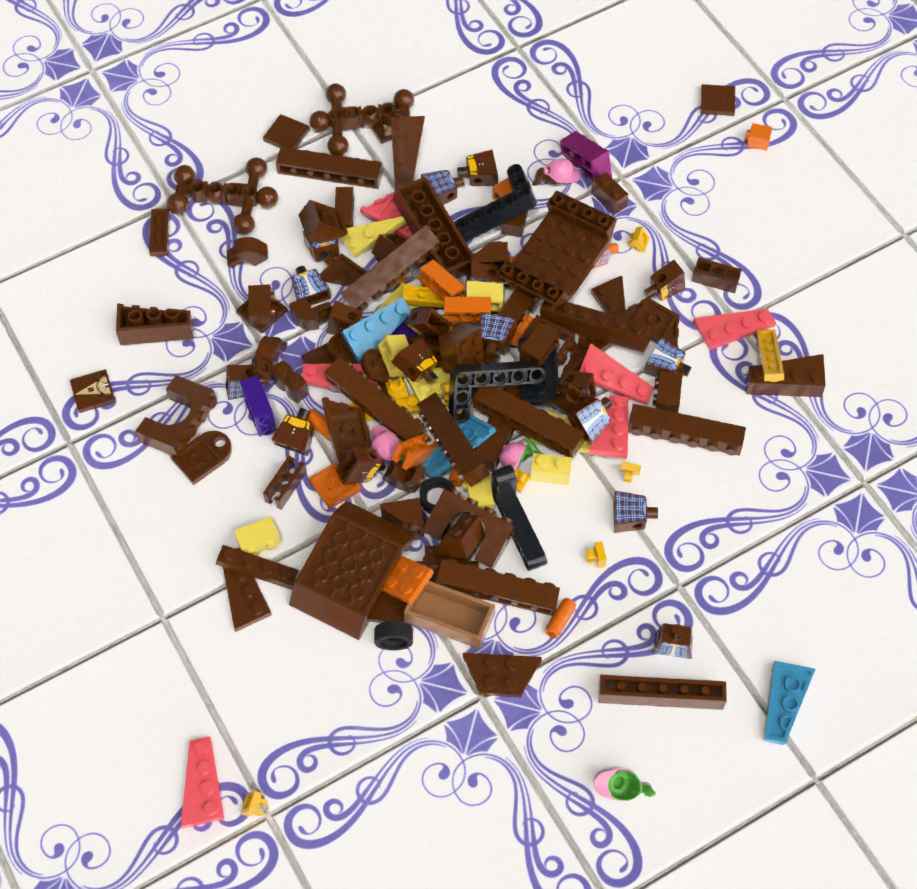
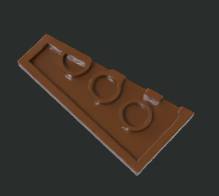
M425 116L391 117L395 187H400L414 180Z
M223 567L235 632L272 616L271 610L255 578Z

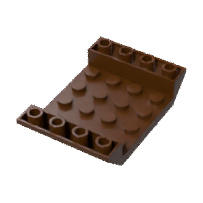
M556 190L546 203L549 212L514 261L510 263L505 260L496 276L554 306H559L572 299L609 246L617 218Z
M345 501L331 515L296 578L289 606L360 640L369 623L366 620L402 552L408 551L416 534Z

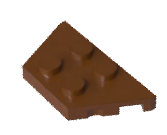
M647 297L638 304H633L627 310L616 314V316L650 325V338L652 341L658 343L662 337L679 348L678 324L680 315Z
M323 397L321 399L336 466L338 467L352 446L369 448L371 446L370 436L363 409L355 406L351 407L343 402L337 403L329 400L328 397Z
M463 653V660L469 669L471 678L474 680L480 696L521 698L528 683L531 682L535 671L542 662V657Z

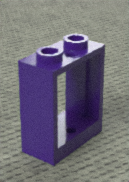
M258 375L240 381L243 398L258 436L272 434L277 430L275 419Z

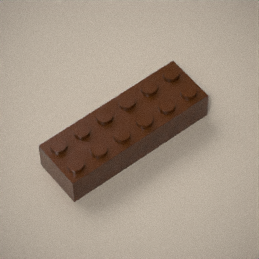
M425 176L394 188L393 201L412 234L414 235L427 225L441 243L440 250L437 253L427 256L428 261L430 262L434 259L455 278L468 274L473 253L427 177Z

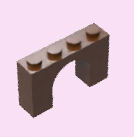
M175 375L167 386L166 391L170 400L190 408L188 416L181 422L172 425L161 424L145 417L135 430V433L140 443L178 458L180 453L186 449L190 439L196 435L200 425L206 421L211 409L215 408L217 398L213 389Z
M450 488V490L443 489L422 531L437 540H442L456 517L463 513L479 515L485 526V538L474 559L494 569L516 528L512 524L513 520L504 515L502 518L494 515L496 511L487 506L484 509L477 506L478 501L470 497L467 500L460 497L461 492Z

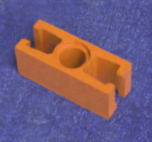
M434 259L420 267V272L424 274H420L418 280L443 302L445 301V296L463 297L461 291L464 290L465 286Z
M445 296L444 318L449 322L480 323L481 312L491 314V297Z
M423 433L399 443L391 459L394 462H399L401 458H405L402 468L407 470L425 462L439 445L436 441L426 444L430 436Z

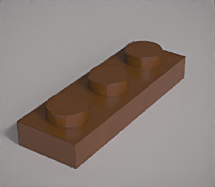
M168 208L151 209L150 256H168L170 211Z

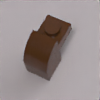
M253 237L235 239L234 247L227 251V266L231 268L244 261L257 266L268 259L267 244Z
M306 297L289 303L290 312L295 323L300 328L309 331L318 330V323L328 320L332 310L329 301L311 308Z
M264 336L257 347L255 356L270 362L272 368L278 363L279 354L287 349V342L282 341L279 337Z
M402 461L390 463L382 479L399 490L414 493L424 479L423 473L426 468L419 464L405 470L402 468Z

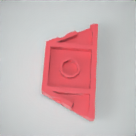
M394 192L386 195L384 198L375 200L372 205L367 207L364 205L360 208V213L375 222L402 216L393 201ZM407 223L394 231V233L407 240L413 236Z

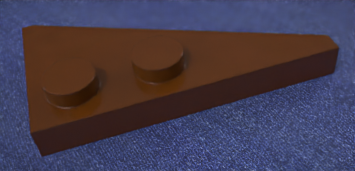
M341 253L320 275L325 282L350 286L367 271ZM387 288L382 293L386 294L389 291V289Z
M618 276L591 289L592 296L604 312L616 315L618 312L626 310L622 276Z
M580 335L578 343L570 354L568 364L563 368L561 378L566 370H580L590 344H593L603 352L609 349L612 344Z

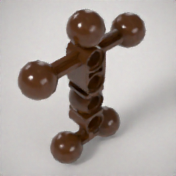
M333 83L326 88L325 92L326 99L331 103V110L328 113L321 110L315 111L310 116L309 124L316 132L326 131L331 126L332 137L327 143L328 151L332 155H344L348 151L349 143L343 136V130L364 128V125L374 127L379 122L380 126H390L391 117L410 116V108L413 106L415 98L410 90L400 89L394 94L393 98L396 109L392 103L387 102L382 105L378 104V107L367 105L363 109L361 106L341 107V103L346 99L347 93L344 86Z
M254 157L248 160L245 166V171L249 175L248 184H227L225 182L224 185L220 182L208 184V181L195 180L196 173L191 166L180 165L174 171V180L177 186L175 193L171 194L167 199V208L176 215L186 212L189 207V201L185 195H191L193 201L197 203H207L208 200L210 203L218 204L223 201L225 205L242 207V210L233 219V228L240 235H248L255 228V221L251 216L253 207L259 204L263 208H272L277 204L279 197L277 191L269 186L263 187L257 192L259 179L267 173V164L262 158Z

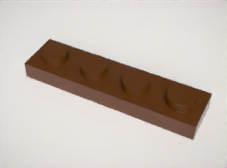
M222 545L215 564L292 590L298 574V569L226 545Z

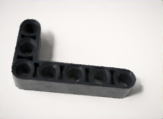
M513 164L507 169V175L513 192L454 221L465 242L536 206V197L529 179L520 164Z
M536 361L456 365L450 372L449 413L457 423H465L470 417L471 389L473 387L537 384L545 379V371ZM461 374H464L462 378L458 379Z
M509 464L491 472L493 499L501 516L504 515L513 520L512 524L516 528L511 537L528 571L547 565L548 561L516 495L517 477L514 468Z

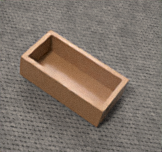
M428 581L412 605L407 604L404 610V620L412 625L481 649L495 615V604Z

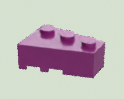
M577 131L560 140L562 155L571 161L575 168L580 167L584 171L583 176L585 178L590 177L594 180L605 172L612 177L610 154L606 148L599 146L596 142L591 141Z

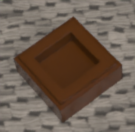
M255 356L252 358L251 373L267 381L271 378V363Z

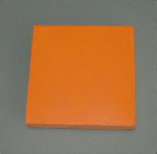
M336 462L308 478L310 484L329 510L362 491L359 483L343 485L336 472Z

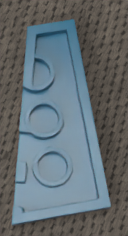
M404 297L340 332L358 364H361L362 356L369 349L377 348L384 337L390 335L410 315L411 310Z
M471 414L468 421L462 424L458 423V426L474 449L497 432L493 426ZM443 444L438 446L422 463V466L426 468L423 474L430 478L439 477L452 467L448 461L451 457L446 458L441 450Z
M774 661L764 734L765 742L780 745L786 744L815 673V668Z

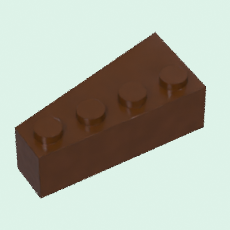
M117 303L116 333L120 345L194 339V323L190 310L170 308L159 310L157 307L147 309L140 308V305L127 307L124 304Z
M824 354L782 361L784 380L777 382L764 381L762 364L749 366L745 379L746 394L822 397L826 387Z

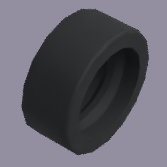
M432 477L422 484L419 491L420 503L423 510L428 514H431L435 507V504H431L426 497L430 490L434 488L447 490L453 488L456 490L453 483L448 479Z
M401 621L380 623L374 629V644L380 649L390 651L407 649L413 644V628L408 623Z

